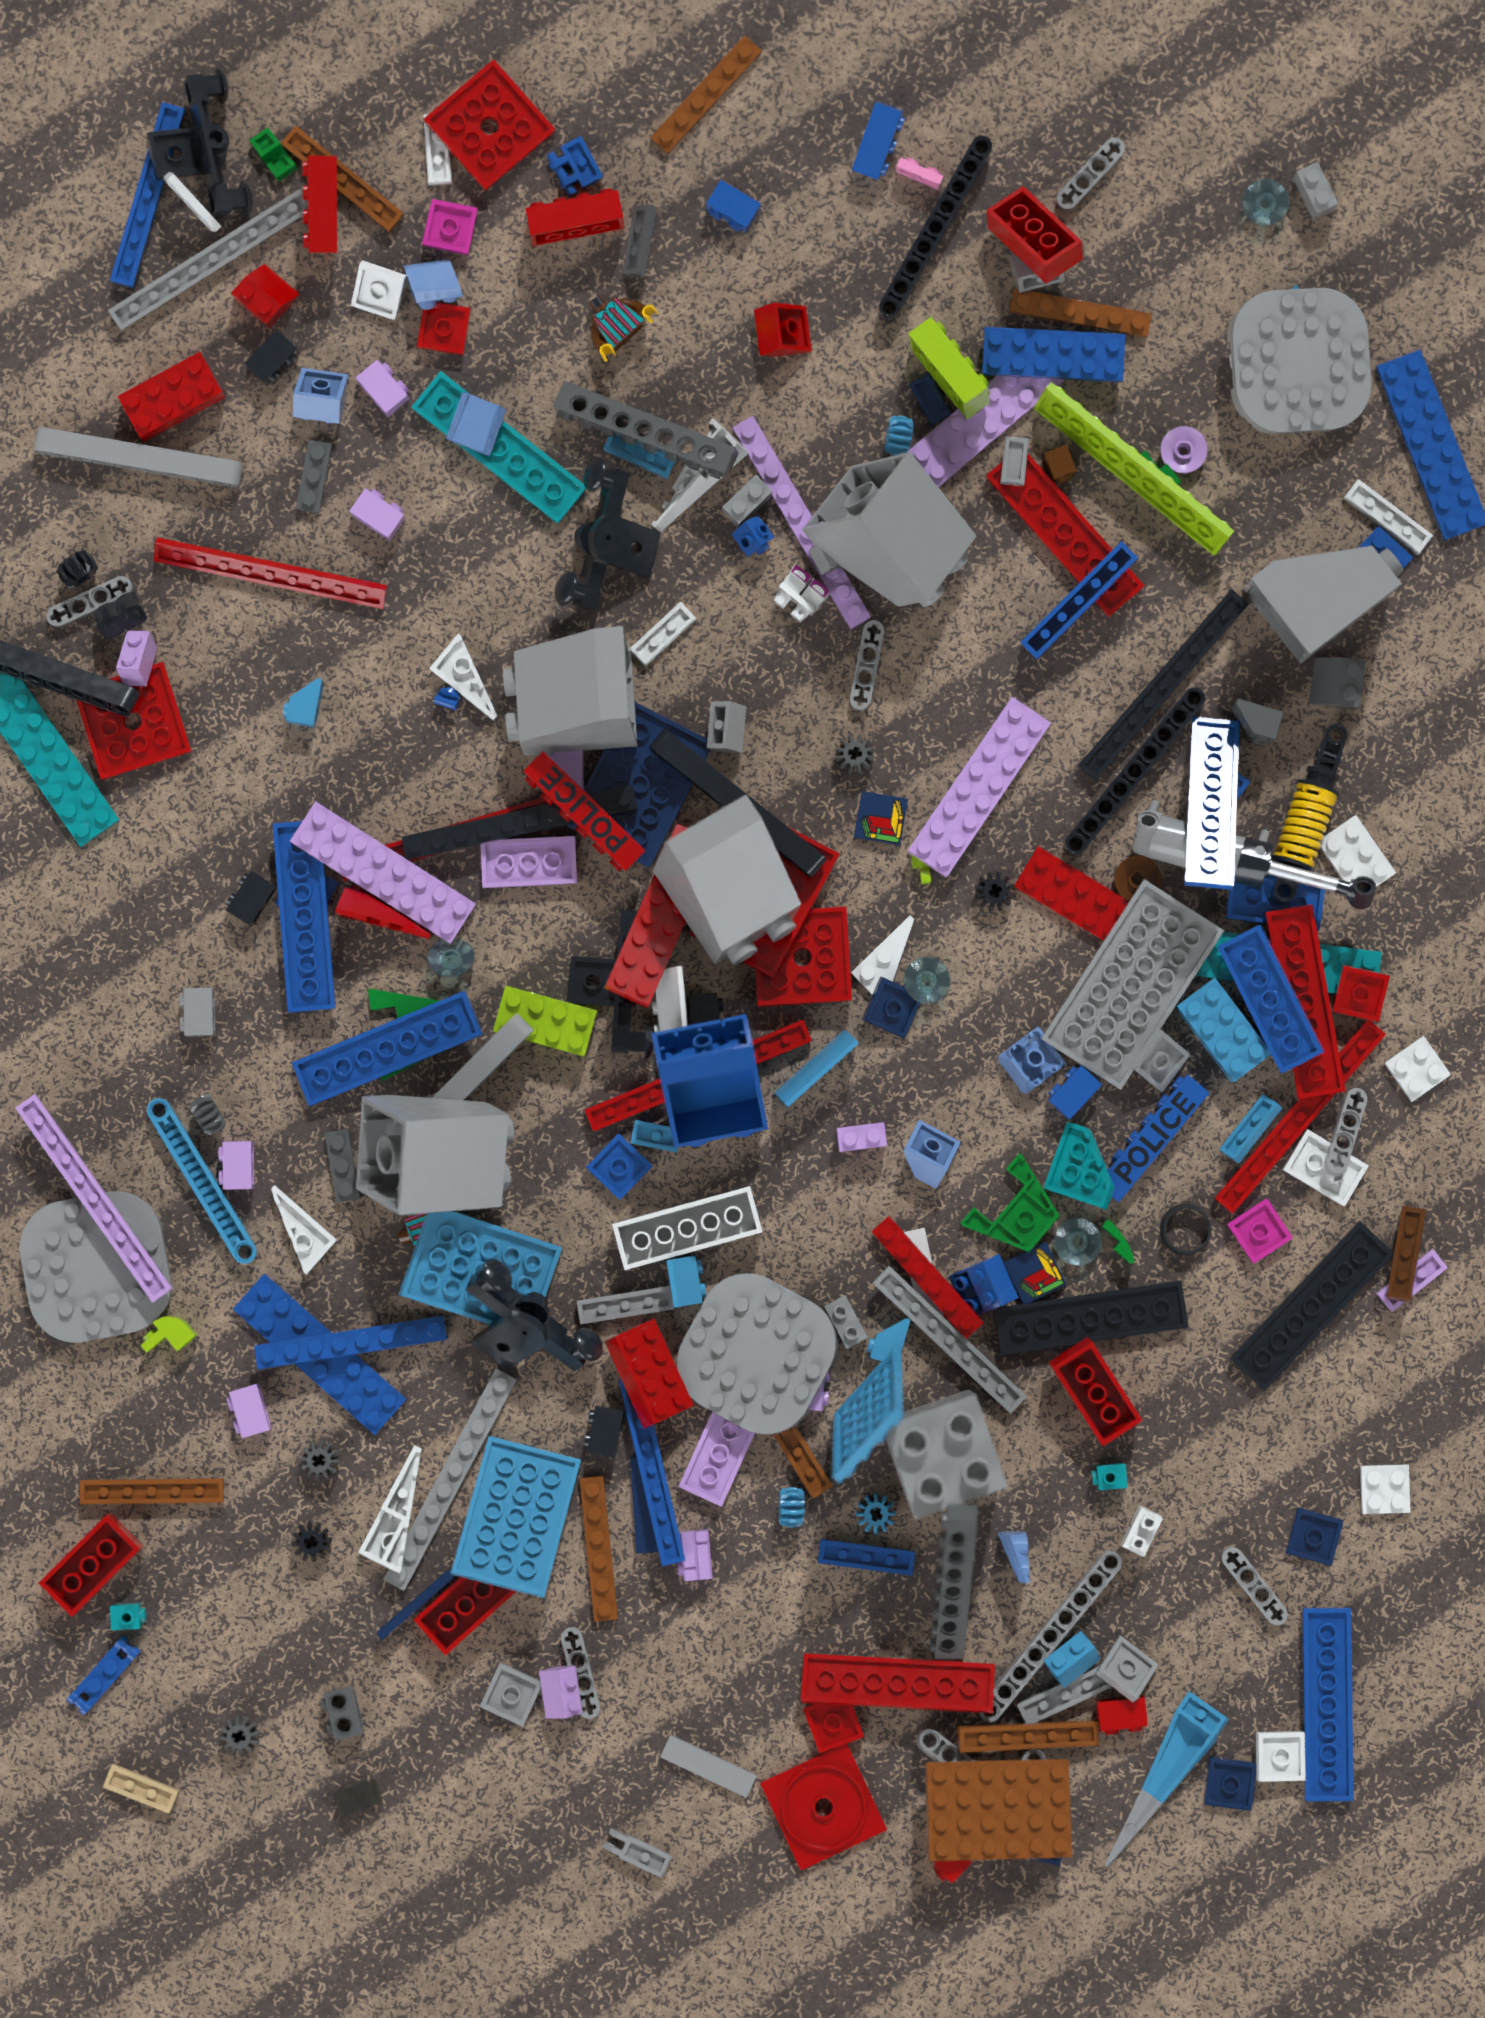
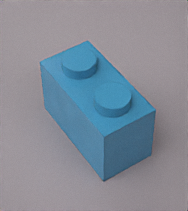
M1080 1631L1044 1659V1662L1050 1673L1065 1688L1101 1660L1095 1646Z

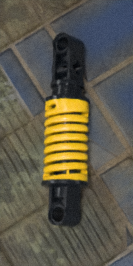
M1333 724L1323 733L1321 743L1313 760V766H1307L1306 772L1308 774L1305 780L1298 779L1296 781L1297 792L1293 794L1294 801L1290 803V810L1287 812L1288 818L1284 821L1285 826L1281 830L1282 835L1279 836V843L1276 845L1275 852L1272 855V861L1314 872L1315 863L1312 859L1318 857V852L1313 849L1319 850L1321 848V844L1318 841L1324 839L1321 833L1327 830L1323 824L1329 823L1330 820L1327 816L1332 814V809L1327 806L1333 807L1340 794L1333 788L1335 782L1339 779V775L1335 772L1340 764L1342 751L1348 735L1343 725ZM1330 731H1337L1341 737L1340 741L1335 742L1331 740ZM1276 877L1271 890L1272 898L1277 903L1288 902L1295 896L1299 883ZM1279 886L1288 888V897L1284 898L1279 895Z

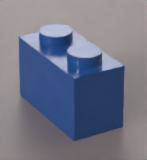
M720 180L706 203V209L709 211L708 214L714 219L720 220L722 218L729 222L728 226L737 232L742 230L747 233L761 209V203Z
M1082 1065L1078 1068L1073 1066L1064 1075L1067 1080L1061 1086L1057 1083L1048 1092L1051 1097L1047 1101L1068 1120L1102 1085Z

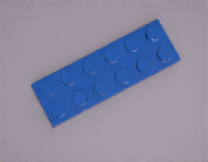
M984 327L982 375L1122 383L1126 334Z
M1261 925L1217 946L1281 1074L1325 1052Z

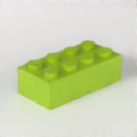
M930 317L908 333L911 350L966 420H968L990 404L989 383L982 374L978 376L974 371L975 366L970 358L967 356L964 358L959 352L961 349L954 339L949 340L945 335L947 332L944 326L939 321L935 322Z
M505 985L493 1029L494 1033H497L518 1013L534 1029L524 1041L586 1057L598 1014L597 1010Z

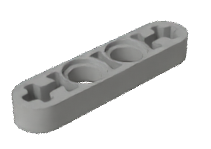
M1114 137L1107 140L1062 188L1056 198V204L1060 210L1065 212L1073 210L1121 159L1125 151V145L1121 139ZM1117 144L1119 146V153H1112L1109 157V160L1112 162L1109 163L1105 157L1110 151L1109 145L1115 146ZM1094 161H1102L1105 169L1102 172L1094 171L1092 169ZM1078 178H1086L1089 181V186L1086 189L1078 188L1076 185ZM1071 186L1076 192L1071 198L1072 204L1066 203L1064 205L1062 204V196L1068 197L1072 193V189L1069 188Z
M124 576L111 579L52 606L47 611V620L56 628L64 627L93 614L101 605L115 602L118 597L125 594L120 590L114 592L116 597L112 599L111 592L107 587L111 586L112 590L119 587L118 583L122 581L124 584H128L125 588V593L133 592V584ZM98 591L107 593V600L104 603L100 604L95 601L94 597ZM77 601L85 602L86 609L84 612H74V603ZM68 605V609L73 617L69 618V615L65 614L61 617L62 621L59 623L56 620H52L55 616V611H58L60 614L67 611L64 607Z
M877 620L868 621L863 628L850 694V705L857 711L866 710L871 703L884 636V627ZM872 625L877 626V630L880 631V634H876L874 642H879L878 646L872 643L864 644V640H870L871 634L867 632V629H871ZM866 648H872L876 652V657L871 661L865 660L862 656V652ZM862 671L869 672L871 674V681L866 684L861 683L858 680V674ZM856 685L861 688H870L869 692L864 690L863 698L867 700V703H862V706H857V701L853 700L854 697L857 698L860 692V689H855Z
M1353 1088L1347 1092L1342 1102L1324 1161L1325 1171L1331 1176L1340 1175L1348 1167L1367 1104V1094L1360 1088ZM1356 1094L1361 1102H1358L1354 1110H1351L1350 1108L1353 1106L1354 1100L1350 1097ZM1345 1115H1350L1354 1118L1355 1125L1353 1127H1348L1344 1124L1343 1118ZM1338 1137L1347 1139L1348 1147L1346 1149H1342L1337 1145ZM1338 1154H1345V1156L1341 1155L1338 1160V1165L1341 1167L1336 1170L1333 1169L1334 1165L1331 1162L1337 1158Z
M1233 1546L1225 1548L1221 1553V1561L1271 1624H1283L1288 1617V1612L1284 1605L1238 1548ZM1228 1552L1233 1554L1237 1552L1236 1560L1239 1564H1242L1243 1561L1246 1563V1565L1239 1567L1236 1573L1233 1571V1569L1237 1568L1236 1565L1231 1561L1228 1563L1226 1561L1229 1558ZM1244 1570H1251L1253 1573V1580L1249 1583H1243L1240 1579V1575ZM1262 1588L1266 1589L1268 1592L1266 1601H1257L1255 1598L1256 1591ZM1274 1599L1276 1602L1272 1603V1606L1276 1610H1282L1280 1613L1282 1618L1280 1620L1276 1618L1271 1619L1272 1611L1268 1607L1264 1611L1262 1607L1269 1605Z
M568 1627L561 1636L567 1666H573L571 1663L573 1655L580 1654L585 1659L582 1667H576L577 1680L585 1677L591 1683L588 1690L582 1691L579 1689V1693L581 1696L593 1692L594 1696H589L591 1705H596L592 1714H589L587 1710H583V1707L586 1706L585 1698L581 1700L583 1713L581 1715L584 1718L592 1719L599 1714L600 1702L583 1634L577 1627ZM572 1631L574 1635L578 1634L579 1638L575 1640L576 1648L581 1645L582 1650H574L568 1653L567 1649H572L571 1642L565 1640V1637L569 1635L568 1632Z

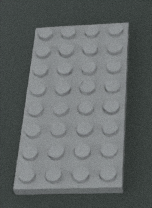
M1143 879L1041 1039L1121 1090L1134 1071L1129 1065L1157 1028L1161 1029L1224 930Z

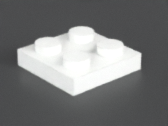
M362 260L359 264L351 306L396 320L407 275Z
M1424 1036L1384 1063L1411 1102L1451 1075Z
M1409 1465L1360 1466L1362 1514L1410 1513Z
M1256 1732V1780L1259 1782L1305 1781V1732Z

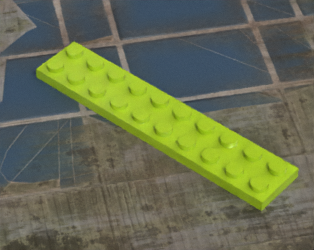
M1052 382L1045 388L1033 407L1034 410L1212 555L1215 556L1234 532L1225 521L1216 517L1208 507L1194 499L1191 493L1183 490L1170 476L1157 469L1153 462L1146 460L1133 446H1129L1116 432L1103 425L1099 418L1092 416L1079 402L1074 401L1065 394L1062 388L1054 385Z

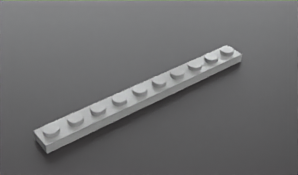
M302 188L109 309L110 315L120 330L128 327L300 218L303 214V209H307V200H302Z
M497 1368L495 1369L407 1534L400 1574L389 1569L383 1579L386 1582L405 1591L517 1381L516 1378Z

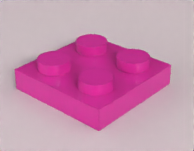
M432 199L422 245L469 256L478 208Z
M1267 1198L1227 1223V1226L1252 1264L1293 1239Z

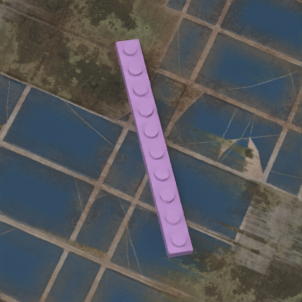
M751 416L733 427L735 434L749 452L748 456L762 480L772 490L773 499L823 584L831 591L830 596L850 630L870 619V614L842 567L821 576L809 552L814 544L802 531L812 516L755 418Z
M34 1094L18 1105L15 1109L152 1303L171 1291L173 1287L39 1097Z

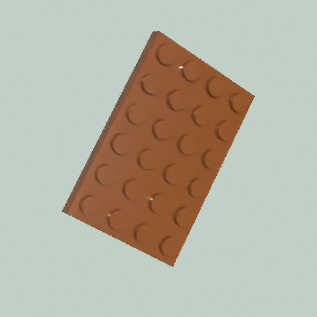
M1069 1759L925 1762L928 1861L1072 1857Z

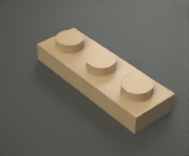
M116 1764L111 1765L103 1788L169 1814L179 1793V1789Z

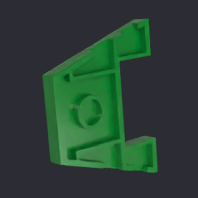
M368 989L371 1011L396 1007L397 1018L440 1001ZM419 1062L407 1066L398 1071H395L393 1073H390L386 1076L381 1077V1080H387L390 1077L418 1064Z
M1019 1153L1006 1170L1019 1180L1024 1187L993 1223L973 1207L960 1224L963 1227L1030 1252L1060 1215L1023 1155Z

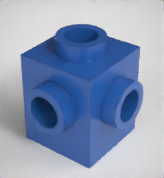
M758 515L745 521L731 534L747 557L755 553L758 555L764 553L770 547L768 543L775 538Z

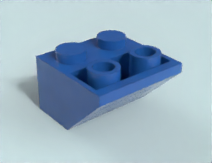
M999 1254L949 1275L955 1290L977 1315L1001 1307L1018 1298Z

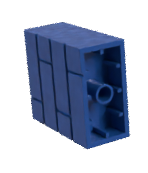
M746 1014L725 1018L723 1021L715 1020L652 1033L675 1148L688 1145L698 1147L706 1144L708 1141L733 1136L747 1137L754 1132L768 1130Z

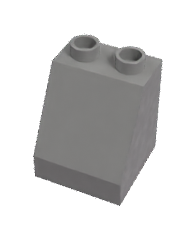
M911 452L851 466L802 529L818 550L822 549L841 567L898 607L920 603L923 607H927L935 603L945 591L941 583L948 574L955 573L966 564L969 556L965 551L976 538V534Z
M1373 546L1273 561L1253 576L1243 591L1301 664L1388 598L1402 584L1397 577L1404 570L1390 550L1386 548L1378 554Z
M623 626L591 629L514 651L515 667L503 668L505 695L517 697V712L506 713V730L508 741H519L525 756L539 755L542 751L546 754H552L554 752L637 746L632 657Z
M747 795L665 842L653 872L714 965L727 957L733 965H737L757 951L753 944L754 941L768 934L771 940L775 942L788 935L797 927L792 919L801 903L766 826Z
M397 1095L362 1096L356 1189L398 1215L502 1207L503 1191L509 1188L511 1181L510 1170L505 1163L506 1146L511 1144L514 1138L513 1122L509 1114L487 1102Z

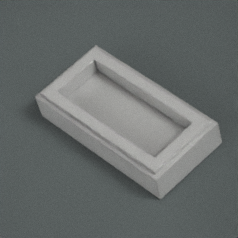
M1005 436L1000 484L1024 486L1029 438Z

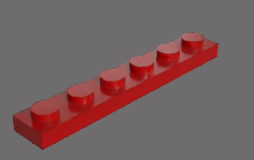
M888 1216L871 1231L965 1339L984 1323L891 1216Z

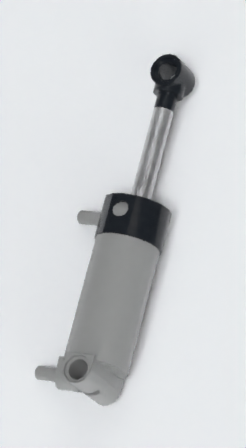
M1152 800L1149 809L1143 811L1138 816L1132 850L1136 855L1185 868L1187 822L1162 815L1163 813L1158 812L1159 801ZM1261 830L1258 840L1235 835V883L1261 890L1264 879H1267L1268 875L1345 895L1350 904L1357 909H1367L1371 906L1376 891V883L1371 878L1360 876L1348 882L1272 861L1273 856L1271 854L1274 844L1267 842L1270 835L1267 830Z

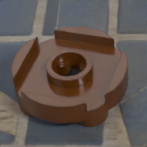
M1141 855L1131 856L1122 861L1115 871V888L1118 894L1130 901L1139 887L1135 885V882L1131 881V877H1135L1136 873H1140V877L1160 889L1161 871L1148 857Z

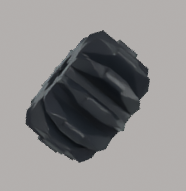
M82 550L64 559L59 564L56 572L64 585L68 588H74L90 580L96 574L98 566L93 556L86 550Z
M988 872V881L983 877L979 878L980 883L984 887L980 885L975 886V890L982 892L977 894L975 899L984 898V901L980 904L982 908L987 902L990 903L988 908L990 912L993 911L994 904H996L998 911H1002L1001 902L1006 906L1011 904L1005 897L1014 898L1015 896L1014 893L1007 892V890L1014 888V884L1006 886L1005 883L1009 880V877L1006 876L1001 881V872L996 873L995 879H993L991 872ZM992 886H996V889L1000 888L1001 892L998 893V898H994V894L990 896L989 891L992 889Z
M308 1521L307 1529L301 1524L298 1526L301 1533H293V1537L299 1539V1541H294L291 1545L300 1547L295 1551V1555H299L302 1551L304 1552L303 1561H306L308 1556L311 1555V1561L316 1562V1553L323 1559L325 1558V1553L322 1549L325 1551L331 1550V1547L325 1543L331 1542L332 1537L324 1538L329 1529L326 1528L322 1532L319 1531L322 1526L320 1522L313 1529L312 1521ZM316 1537L315 1541H318V1544L309 1547L307 1545L309 1542H306V1538Z

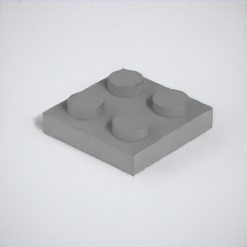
M1157 1028L1129 1066L1157 1090L1163 1092L1190 1054L1166 1033Z
M1120 1635L1095 1673L1130 1701L1134 1702L1138 1699L1158 1664Z
M500 1662L480 1707L523 1727L541 1689V1682Z

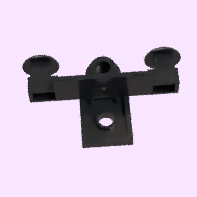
M218 68L215 70V75H187L184 80V86L193 127L148 132L146 135L156 181L163 180V177L168 172L173 173L177 178L204 175L213 217L229 216L232 210L242 209L244 216L248 217L253 210L252 192L249 186L242 181L239 188L228 189L227 183H223L221 168L227 157L229 136L222 127L210 123L207 109L208 97L218 96L221 104L227 101L229 85L226 75ZM170 149H177L181 157L173 159L168 151Z
M600 457L591 460L584 471L583 484L585 488L590 492L600 488V500L594 522L582 524L574 534L576 546L586 554L578 582L576 574L568 571L560 576L555 585V600L561 606L572 602V605L596 610L607 564L644 578H650L661 533L619 517L630 473L618 468H606L605 460ZM634 542L637 545V552L635 554L631 552V545Z
M621 910L617 957L638 911ZM571 956L568 1003L614 1007L611 1053L628 1054V1051L644 1052V1061L649 1059L654 1046L652 1029L647 1025L646 1033L630 1032L631 1008L637 1003L604 988L617 959ZM590 975L599 977L600 984L598 987L590 988L587 986L586 980Z
M488 1260L484 1263L482 1270L470 1276L465 1290L502 1317L475 1335L471 1344L506 1370L540 1348L545 1349L573 1371L584 1366L586 1360L596 1361L601 1357L603 1352L602 1341L593 1330L581 1328L575 1332L573 1339L568 1335L566 1336L568 1329L549 1316L547 1298L537 1292H530L524 1297L511 1287V1272L501 1261Z

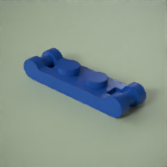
M124 1635L66 1699L71 1705L77 1706L80 1709L78 1712L83 1716L141 1652L136 1646L133 1648L127 1642L128 1639ZM120 1649L127 1654L124 1660L117 1654ZM83 1691L90 1696L87 1702L80 1697Z

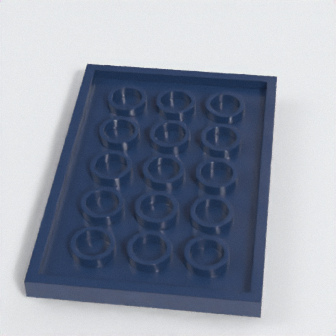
M635 702L637 746L605 749L584 791L591 795L633 785L638 809L610 815V817L646 851L637 863L650 869L693 784L649 749V745L663 729H666L705 761L711 749H707V739ZM575 823L566 825L572 828L573 830H575V828L577 827Z

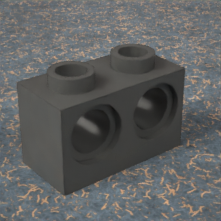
M354 1684L325 1691L324 1698H321L323 1711L328 1712L330 1721H327L329 1735H333L336 1741L363 1734L365 1730ZM336 1695L342 1696L345 1699V1706H335L333 1697ZM339 1720H349L351 1728L347 1731L342 1730L339 1727Z

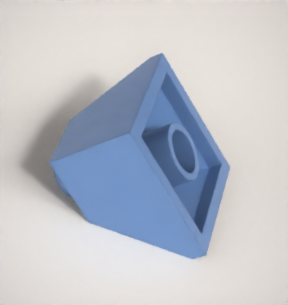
M919 1120L903 1152L915 1178L936 1189L947 1172L961 1142Z

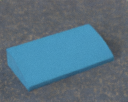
M841 1031L773 1093L786 1107H789L859 1044L858 1041L847 1031Z

